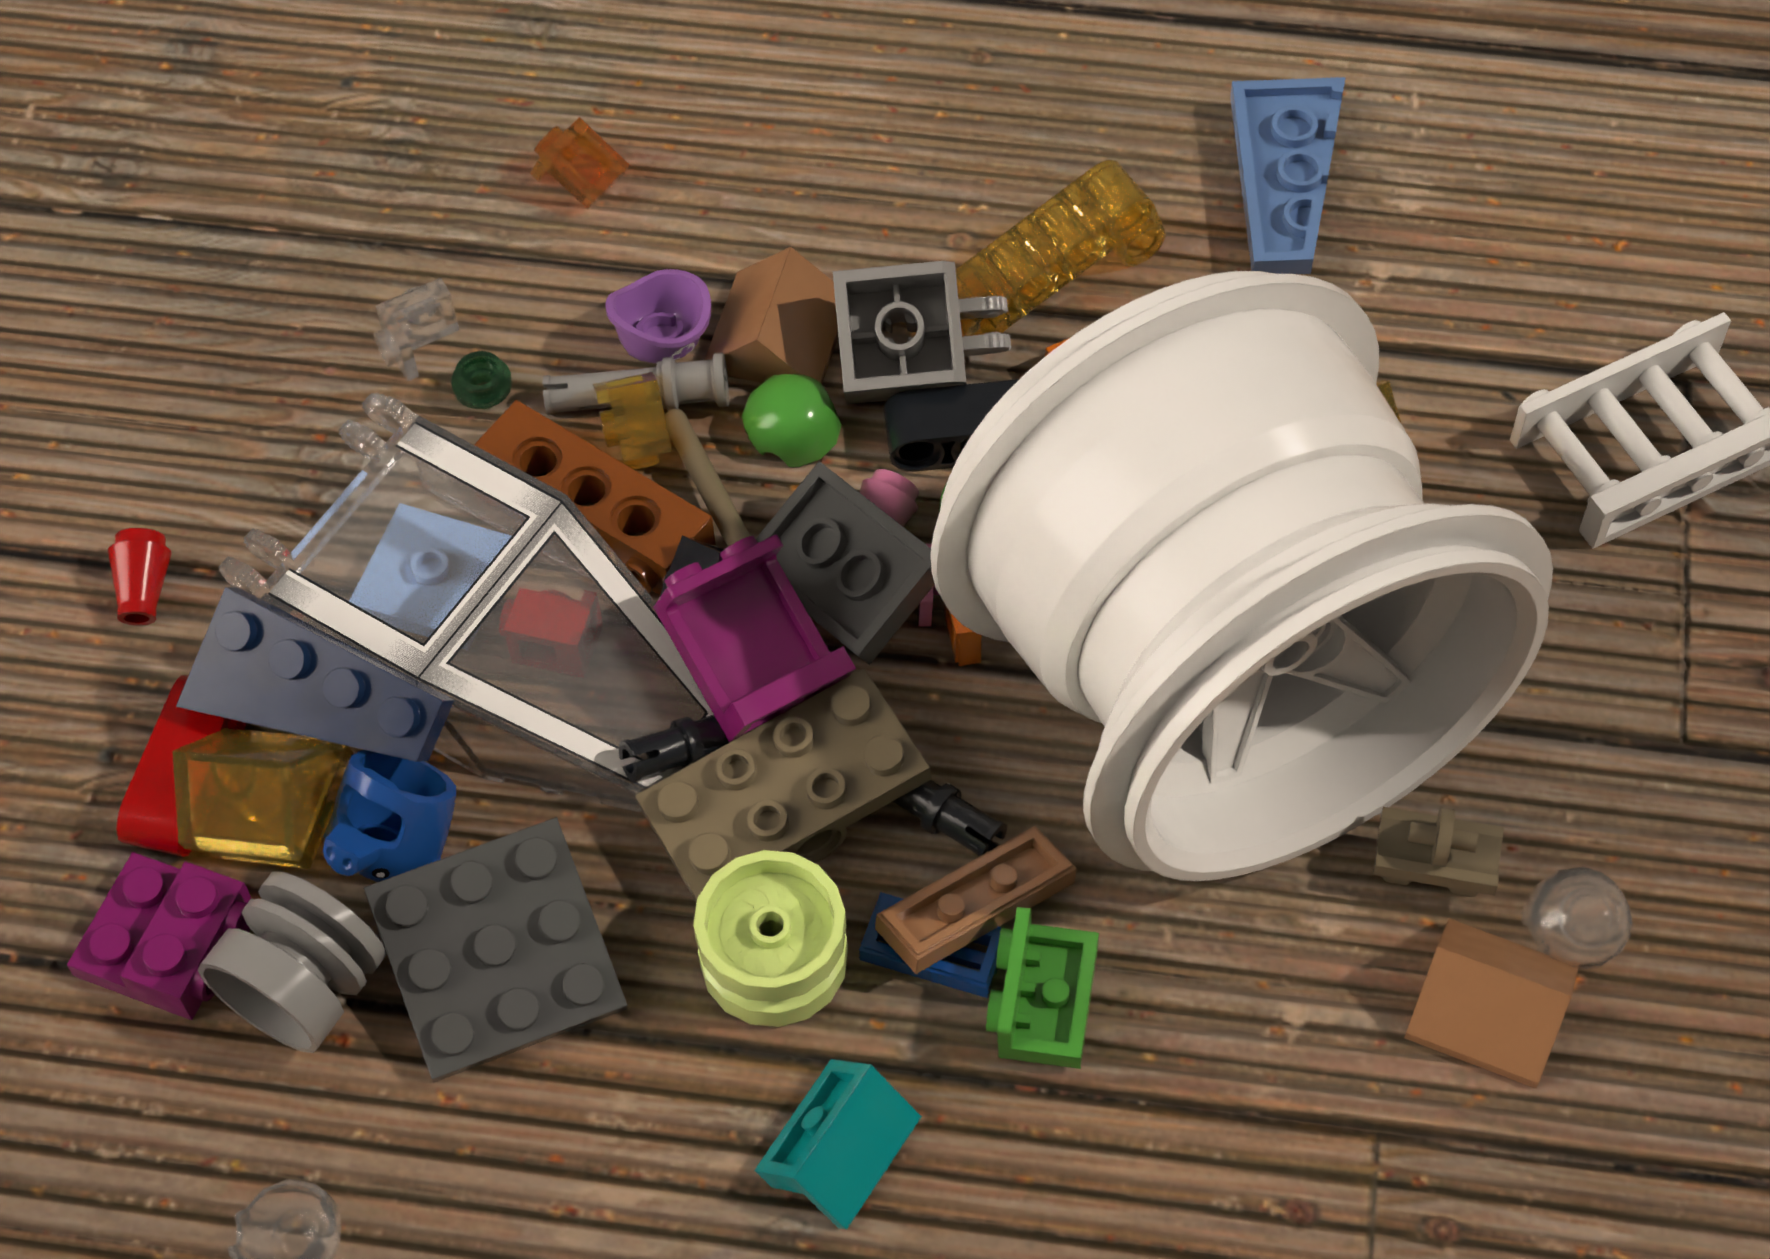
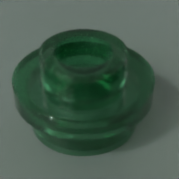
M476 351L465 355L457 363L452 374L451 386L454 396L464 406L473 409H487L500 404L507 398L512 388V377L508 366L496 355L486 351ZM481 382H488V383L483 384V385H477L478 383H481Z

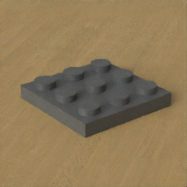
M557 817L364 887L433 1083L614 1015L628 1008Z

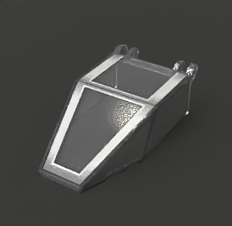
M377 392L375 394L371 393L362 403L364 412L373 422L378 423L379 426H383L394 434L385 443L374 430L365 425H360L359 422L348 419L339 429L341 439L351 449L370 459L369 463L292 552L278 539L269 534L266 535L263 531L261 532L254 528L249 531L243 538L246 548L255 557L276 569L267 581L253 567L229 556L218 567L221 575L231 587L241 588L452 698L454 703L433 750L481 778L504 783L505 778L538 784L543 792L563 796L564 790L599 797L600 804L642 812L635 795L678 772L683 767L680 765L644 777L640 781L632 782L627 778L622 766L645 760L647 755L644 753L620 760L619 743L626 739L632 740L670 729L672 721L683 717H690L693 721L713 715L654 610L655 600L566 494L413 413L400 400L390 396L386 397L384 394L381 395Z

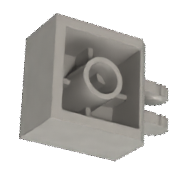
M934 261L833 271L843 390L846 404L887 401L891 396L908 390L965 385L964 357L1001 353L1012 349L1009 334L991 332L983 335L962 336V319L994 318L1008 312L1007 298L1002 296L958 299L955 262ZM905 322L907 331L916 332L913 338L908 337V342L895 344L892 338L884 337L885 331L892 334V324Z

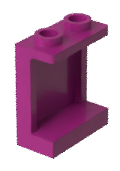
M777 534L759 543L754 535L745 537L720 553L722 561L705 569H702L699 562L679 569L665 579L664 582L667 588L653 606L729 743L847 678L856 670L844 646L832 652L828 650L777 560V554L784 546Z

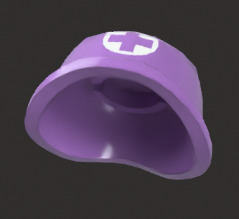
M665 269L648 274L632 284L614 291L607 297L605 308L607 317L615 326L618 338L628 354L640 361L657 364V361H662L664 357H673L674 360H677L694 350L700 336L705 332L710 321L711 298L706 284L698 276L683 270Z

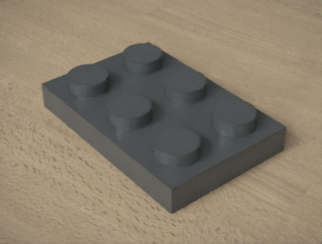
M820 461L813 467L756 538L759 543L773 535H778L784 546L777 554V560L808 615L869 665L935 585L931 573V548Z

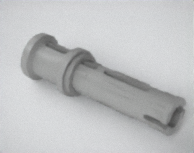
M723 352L714 353L710 360L675 362L673 357H664L662 361H657L656 367L561 376L545 375L543 377V387H547V390H543V398L548 415L557 412L660 404L661 409H667V411L678 409L683 404L716 402L719 407L729 406L728 374Z

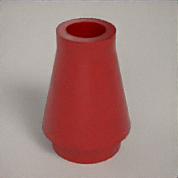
M147 528L124 529L115 534L114 544L108 548L118 605L117 619L124 624L140 626L149 625L156 621L157 605L172 555L171 550L166 546V537L161 532Z

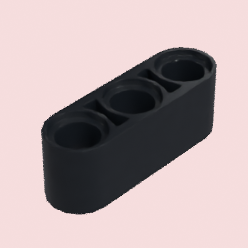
M1019 379L915 389L899 392L891 396L885 402L883 410L892 465L904 471L953 468L971 435L982 420Z

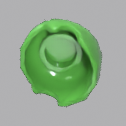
M781 374L769 377L751 392L742 413L745 432L748 434L749 440L761 455L770 452L779 456L789 467H801L822 459L837 444L841 429L838 414L825 387L816 379L803 374Z

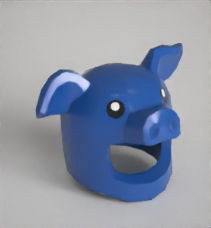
M368 750L358 751L349 760L336 798L322 800L315 807L311 820L314 826L325 838L323 853L327 864L336 873L346 876L358 873L368 879L380 882L440 860L454 812L456 785L445 773L425 761L416 762Z

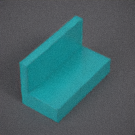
M831 1059L754 1171L772 1188L804 1194L833 1224L840 1229L847 1230L922 1116L871 1064Z

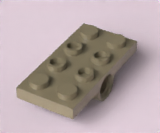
M865 668L643 790L636 794L635 798L697 903L698 896L712 874L737 857L768 850L792 852L814 863L823 860L843 843L847 835L846 827L932 779L929 765Z

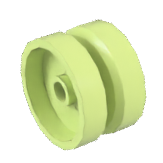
M762 850L737 857L712 874L697 898L693 927L698 946L700 967L707 991L722 1009L751 1025L782 1027L809 1019L829 1004L845 979L848 945L845 933L846 915L837 885L818 864L795 853Z

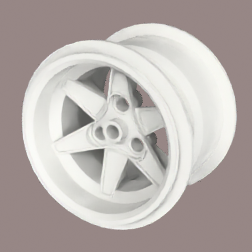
M1262 271L1216 273L1161 288L1106 314L1051 351L1004 394L971 435L948 478L941 500L940 513L933 532L930 553L931 573L936 590L950 613L962 625L977 634L994 640L1010 642L1058 702L1104 725L1105 728L1101 735L1099 748L1087 777L1084 790L1083 812L1086 825L1100 849L1112 860L1126 867L1143 871H1154L1164 877L1177 880H1218L1252 873L1286 862L1342 836L1381 813L1383 807H1390L1412 792L1467 746L1513 695L1533 664L1543 642L1548 625V598L1553 575L1551 553L1544 539L1525 518L1511 510L1491 505L1425 504L1422 501V481L1416 448L1376 385L1379 370V345L1375 329L1367 314L1347 292L1324 280L1304 275L1275 274Z

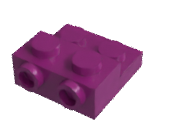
M132 852L68 961L67 967L74 977L192 1021L201 1003L209 1001L215 995L204 983L198 968L228 928L241 929L246 932L250 931L242 911L252 898L245 883L186 861L181 869Z

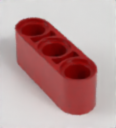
M181 675L171 688L118 812L116 830L118 840L124 844L181 857L188 856L198 842L247 724L246 722L176 707L189 675Z

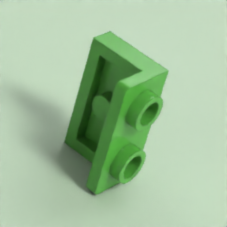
M1017 907L1014 928H1001L998 942L996 968L1007 970L1004 990H991L987 1010L986 1031L997 1033L998 1058L1081 1069L1099 945L1098 932L1031 924V908Z

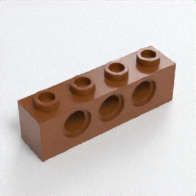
M515 400L469 449L475 454L563 500L628 581L642 592L649 593L654 591L658 595L661 594L664 578L671 567L682 535L716 546L711 515L518 400ZM591 502H595V503H596V504L590 505V506H582V505H584V504H586V503H591ZM636 532H647L640 536H630Z

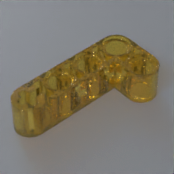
M1109 159L1093 166L956 269L958 299L1002 296L1007 298L1008 312L994 318L962 319V336L983 335L991 332L1003 333L1111 251L1116 254L1124 265L1129 267L1137 266L1149 260L1157 253L1165 240V229L1155 205L1116 160Z

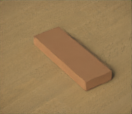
M1033 826L876 914L875 930L913 972L917 974L1015 918L1017 907L1032 908L1074 884L1077 868L1036 826Z

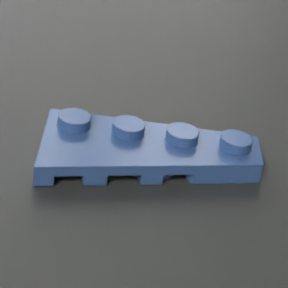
M1346 77L1232 81L1230 99L1251 271L1275 274H1311Z

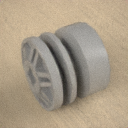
M271 872L258 891L261 899H250L242 911L247 925L256 935L241 929L228 928L202 961L198 972L204 983L220 1000L254 1027L284 1045L301 1052L314 1053L344 1013L339 999L331 990L344 995L357 996L367 982L363 973L373 974L387 954L383 943L371 928L340 901L302 878L286 872Z

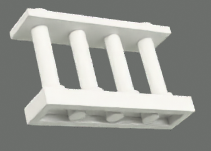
M1725 312L1703 322L1699 320L1690 321L1666 339L1552 391L1546 389L1539 390L1528 396L1519 406L1510 442L1518 449L1539 438L1545 437L1590 495L1587 500L1588 505L1579 532L1592 549L1770 466V408H1763L1719 355L1731 322ZM1697 367L1742 421L1743 425L1725 434H1722L1720 431L1713 432L1670 378ZM1647 390L1693 448L1673 458L1669 455L1661 456L1619 402ZM1596 413L1642 472L1622 482L1616 479L1610 480L1568 425Z

